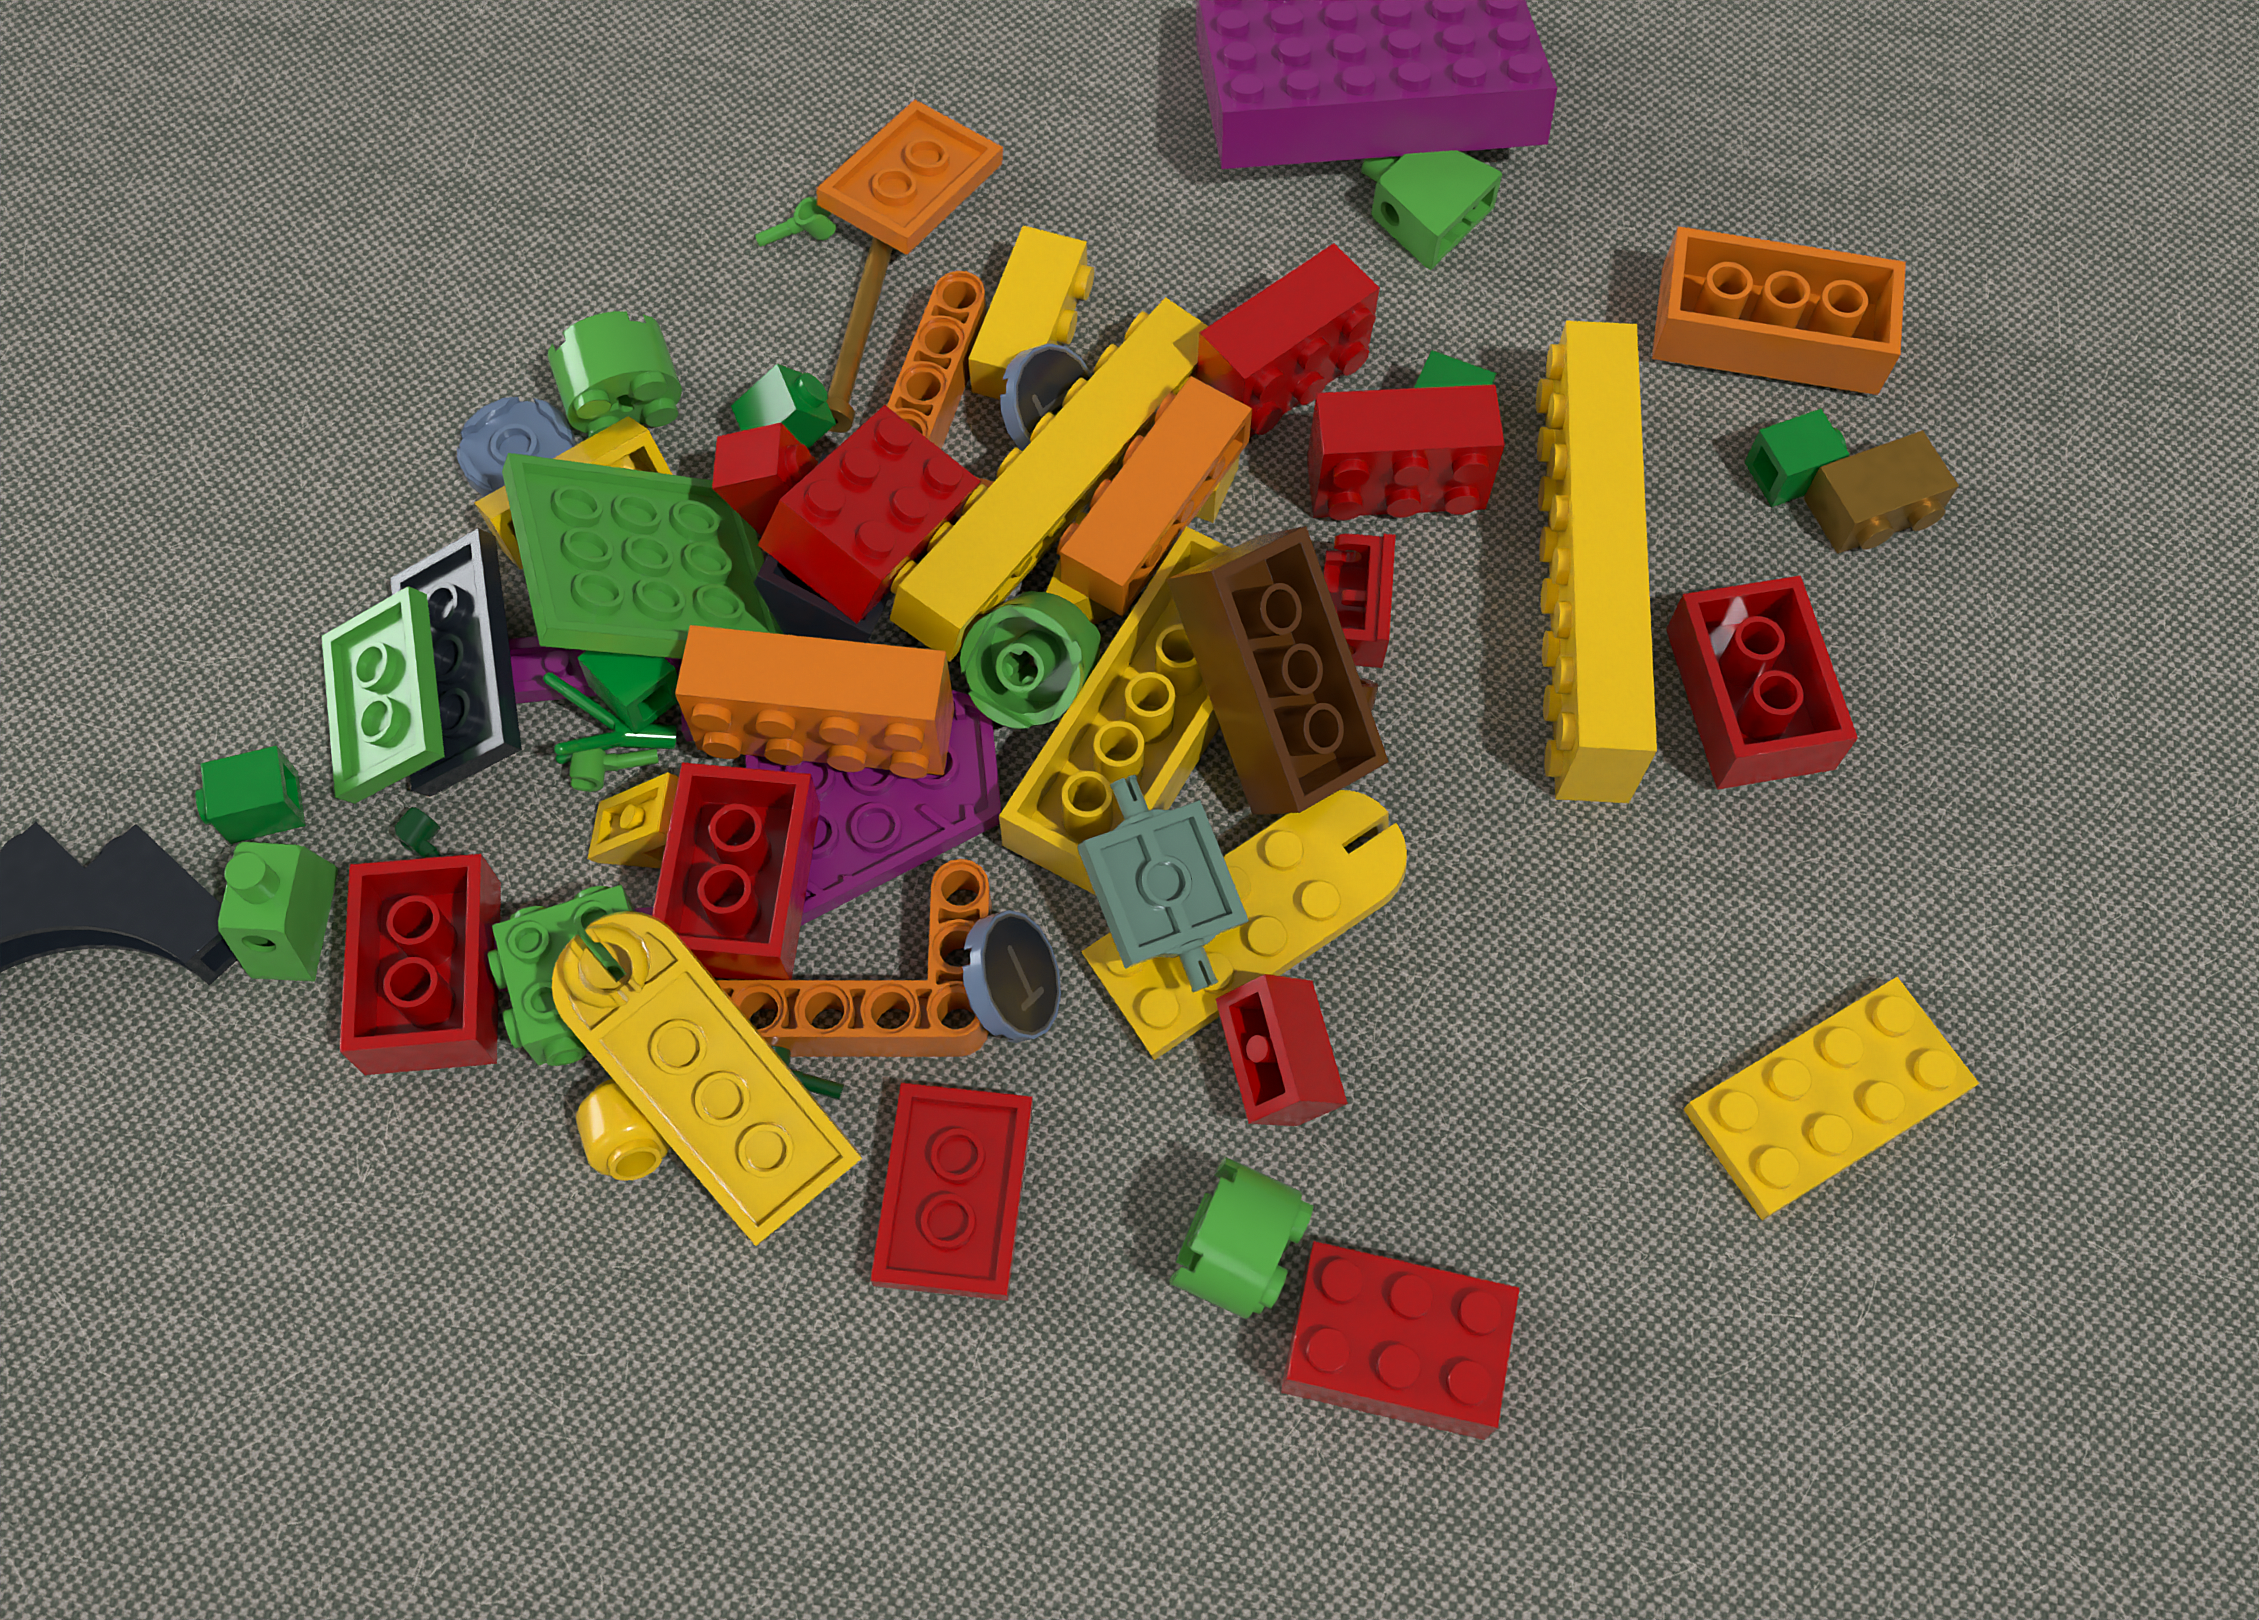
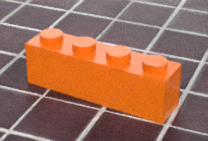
M1192 376L1189 377L1177 395L1169 393L1159 406L1155 416V424L1145 437L1138 435L1131 442L1123 459V467L1113 480L1107 478L1099 485L1091 500L1090 511L1080 525L1075 522L1072 523L1062 535L1057 547V554L1060 556L1061 582L1123 617L1173 548L1185 527H1188L1249 443L1252 408Z

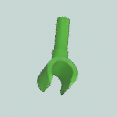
M808 197L798 204L794 217L755 234L759 246L763 247L805 230L814 239L824 241L834 234L836 225L827 218L832 213L818 206L816 198Z
M598 748L573 753L569 772L571 786L579 791H598L603 788L605 771H618V769L659 764L657 749L606 754L604 750Z

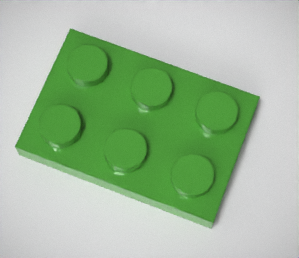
M408 586L321 636L335 798L355 804L445 757L427 594Z

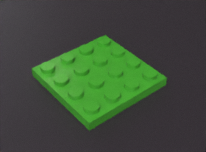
M507 454L502 474L540 646L683 659L690 625L784 634L753 583L764 563L755 529L712 489L713 480L522 454Z

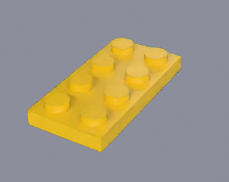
M1895 977L1692 1100L1683 1110L1763 1221L1965 1095L1980 1083L1900 979Z

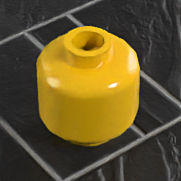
M609 1079L599 1084L581 1102L576 1113L577 1127L588 1163L600 1174L612 1176L614 1179L622 1181L645 1177L659 1167L662 1159L671 1147L614 1079Z

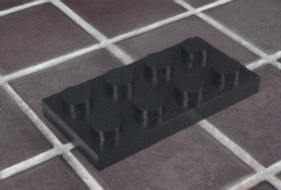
M480 528L473 530L390 578L392 595L409 586L427 594L445 757L411 774L410 781L411 791L429 797L522 750L496 536Z

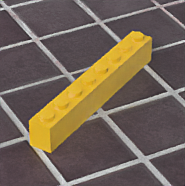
M1166 297L1150 314L1145 311L1140 312L1128 328L1122 345L1120 347H1117L1115 344L1108 346L1094 368L1095 374L1088 381L1081 377L1073 384L1064 398L1063 408L1056 416L1051 412L1046 413L1033 430L1030 437L1031 443L1023 451L1016 447L1006 456L998 469L996 481L989 488L981 484L974 490L967 500L962 511L963 516L958 522L952 525L947 521L937 530L928 545V554L920 563L917 564L911 560L904 565L891 586V592L896 594L889 620L930 649L946 651L947 660L950 662L962 649L964 640L973 625L1002 604L1063 535L1066 529L1076 520L1078 512H1083L1091 503L1099 485L1107 478L1111 480L1123 467V459L1128 447L1138 435L1145 437L1154 426L1156 413L1164 398L1169 393L1177 395L1190 376L1197 377L1199 332L1207 328L1208 325Z

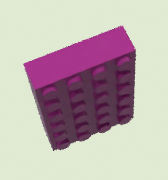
M1196 0V45L1221 169L1392 157L1412 153L1548 145L1557 85L1526 0Z

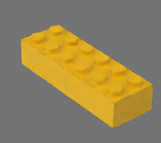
M1187 526L1185 527L1086 680L1076 699L1068 708L1000 813L1002 846L1096 895L1077 846L1084 840L1113 831L1124 821L1110 785L1122 778L1126 779L1128 776L1136 775L1148 809L1169 810L1220 725L1166 579L1231 549L1230 547Z

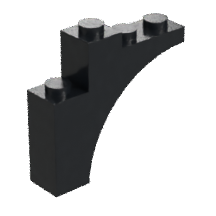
M37 822L22 834L16 835L7 841L0 850V973L33 959L60 952L82 949H119L141 952L175 963L199 976L210 986L238 959L219 932L218 919L222 904L137 824L132 826L122 836L109 841L102 848L99 856L87 867Z

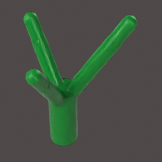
M548 672L543 676V680L547 685L612 730L610 733L556 744L554 751L557 754L555 760L558 764L571 762L573 753L598 748L604 751L614 747L675 748V725L649 724L636 735L623 721L555 674Z

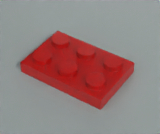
M901 1083L870 1279L873 1286L1008 1301L1033 1110L1032 1096Z

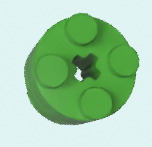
M627 311L597 314L580 320L564 330L565 342L557 350L553 343L550 346L547 354L548 361L568 421L575 429L588 433L589 438L627 416H630L640 424L646 423L651 427H660L671 423L679 415L676 404L681 398V384L661 327L654 318L643 314L646 322L644 323L630 321Z
M1028 591L1009 599L979 619L968 632L962 645L960 655L961 672H965L971 689L969 695L973 703L991 720L1015 729L1030 728L1031 726L1042 725L1059 718L1076 699L1081 688L1100 660V633L1097 627L1089 621L1076 605L1058 595ZM1031 655L1034 657V664L1038 668H1033L1029 664Z
M1225 1157L1214 1176L1220 1178L1214 1195L1205 1192L1176 1260V1263L1188 1269L1179 1268L1171 1275L1170 1284L1244 1319H1248L1253 1312L1260 1315L1265 1306L1271 1309L1276 1302L1288 1272L1287 1269L1279 1266L1278 1263L1283 1251L1285 1252L1288 1249L1291 1241L1297 1244L1302 1238L1314 1206L1301 1200L1302 1191Z

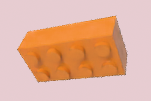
M1677 226L1661 272L1652 359L1878 395L1901 354L1906 262Z
M690 625L675 695L698 750H703L708 755L721 759H735L740 754L761 756L774 763L787 766L798 765L802 761L828 763L831 767L845 772H858L865 767L891 770L898 776L912 779L923 778L927 774L944 775L954 715V702L946 651Z

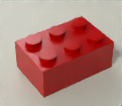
M1333 243L1199 332L1196 379L1252 408L1249 438L1255 434L1263 435L1274 428L1282 415L1298 404L1307 405L1316 399V393H1322L1327 384L1342 374L1345 376L1353 374L1366 362L1369 356L1372 329L1376 320L1375 312L1380 287Z
M1496 385L1316 393L1307 453L1313 518L1331 517L1335 520H1351L1358 516L1384 514L1404 518L1425 512L1447 511L1450 514L1463 515L1475 510H1486L1505 446Z
M884 405L779 500L758 546L858 624L891 591L892 583L904 565L911 560L918 563L928 553V545L937 530L947 521L952 525L957 523L967 500L981 481L889 407Z
M1801 575L1682 595L1666 631L1717 790L1835 770L1858 737Z
M681 763L652 916L670 926L713 977L740 980H792L820 811V802L811 774Z
M482 854L349 864L339 1052L364 1075L497 1064L499 989L494 984L488 951L494 950L492 925L500 922L501 882Z
M1313 1241L1306 1259L1281 1393L1485 1440L1498 1429L1520 1288Z

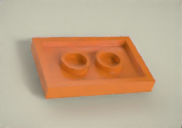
M913 100L817 187V205L908 255L1002 165L1003 147L925 104Z

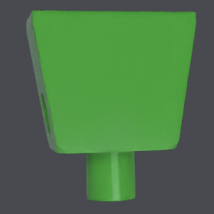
M1458 150L1404 154L1402 157L1366 158L1362 165V173L1377 182L1371 211L1373 218L1430 271L1494 208L1503 174L1499 170Z
M241 842L235 847L233 858L225 868L227 884L219 914L218 928L250 978L315 982L339 869L304 846Z

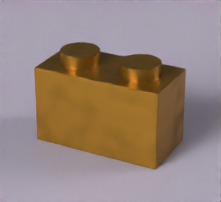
M1921 430L1821 466L1803 499L1836 553L1839 554L1861 546L1863 550L1874 548L1888 540L1893 533L1910 527L1914 531H1920L1932 526L1945 515L1946 510L1944 508L1959 485L1925 432Z

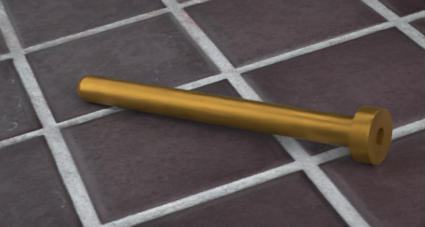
M874 236L829 388L828 399L826 400L836 422V425L829 430L831 432L845 433L852 428L855 410L849 403L893 247Z

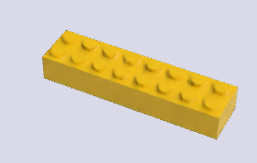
M1566 320L1559 344H1550L1546 363L1547 378L1539 379L1536 393V412L1545 413L1546 427H1541L1539 430L1537 459L1538 462H1546L1547 476L1541 477L1538 493L1539 511L1548 512V527L1543 526L1539 546L1540 561L1549 562V578H1544L1541 589L1542 614H1550L1551 631H1545L1542 643L1543 667H1552V685L1547 684L1544 692L1543 717L1545 721H1553L1554 740H1548L1546 744L1544 769L1546 777H1555V800L1629 803L1657 752L1637 324Z

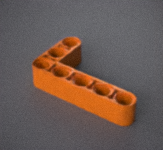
M967 271L947 273L934 286L887 404V407L940 449L943 447L970 376L968 359L987 314L983 283L976 275ZM978 478L981 481L979 485L984 484L988 488L994 483V481Z
M957 859L948 861L940 866L933 875L930 898L927 980L716 981L748 1020L754 1013L762 1009H773L778 1012L772 1024L757 1030L770 1046H779L790 1050L791 1057H962L971 1055L983 1046L989 1031L984 1028L970 1006L963 984V966H950L944 962V959L953 950L964 948L967 935L978 920L992 915L987 874L975 862ZM967 889L978 894L975 900L968 905L957 906L946 901L950 894L957 890ZM837 1009L844 1013L840 1022L832 1028L819 1029L812 1026L814 1018L823 1010ZM901 1009L909 1013L907 1021L898 1028L885 1029L877 1025L880 1016L888 1010ZM956 1009L969 1010L975 1015L971 1024L961 1029L948 1028L942 1024V1020L946 1014Z

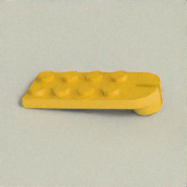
M1339 790L1301 813L1286 814L1223 856L1249 921L1242 926L1216 935L1204 946L1216 979L1219 981L1218 983L1192 993L1191 985L1179 956L1174 958L1156 957L1125 969L1111 932L1081 951L1085 960L1153 1060H1156L1220 1017L1216 998L1264 974L1282 975L1383 907L1395 896L1402 885L1406 873V843L1397 823L1389 827L1388 811L1379 802L1359 792ZM1358 837H1373L1350 854L1344 849L1346 845Z
M623 911L605 915L587 926L585 932L595 943L601 942L626 972L618 981L578 934L564 947L556 961L552 976V995L561 1018L755 1246L862 1159L856 1147L677 933L665 922L645 913Z

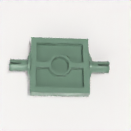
M1136 775L1115 781L1110 787L1114 792L1124 821L1113 831L1084 840L1077 848L1123 965L1127 969L1156 957L1174 958L1179 956L1191 985L1192 993L1212 986L1219 981L1216 979L1204 946L1216 935L1242 926L1249 920L1202 803L1199 800L1173 810H1149Z

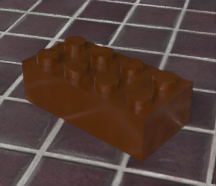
M1306 526L1259 535L1166 579L1252 815L1301 813L1389 762Z

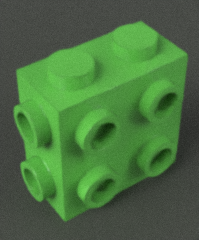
M622 885L612 888L608 886L590 887L576 894L574 900L548 908L544 906L527 907L512 914L510 920L492 925L498 949L488 951L490 967L500 989L508 988L512 1004L511 1009L503 1011L505 1027L515 1049L524 1047L538 1066L545 1063L550 1066L567 1065L583 1058L587 1053L586 1050H588L561 1018L552 995L553 970L559 955L568 942L578 934L617 981L626 974L601 942L595 943L585 932L589 924L605 915L623 911H635Z

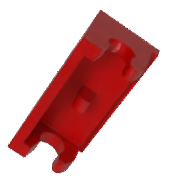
M1384 533L1383 536L1340 534L1335 536L1334 548L1338 550L1326 551L1323 576L1355 666L1383 668L1390 638L1396 534ZM1345 550H1353L1357 552H1346Z

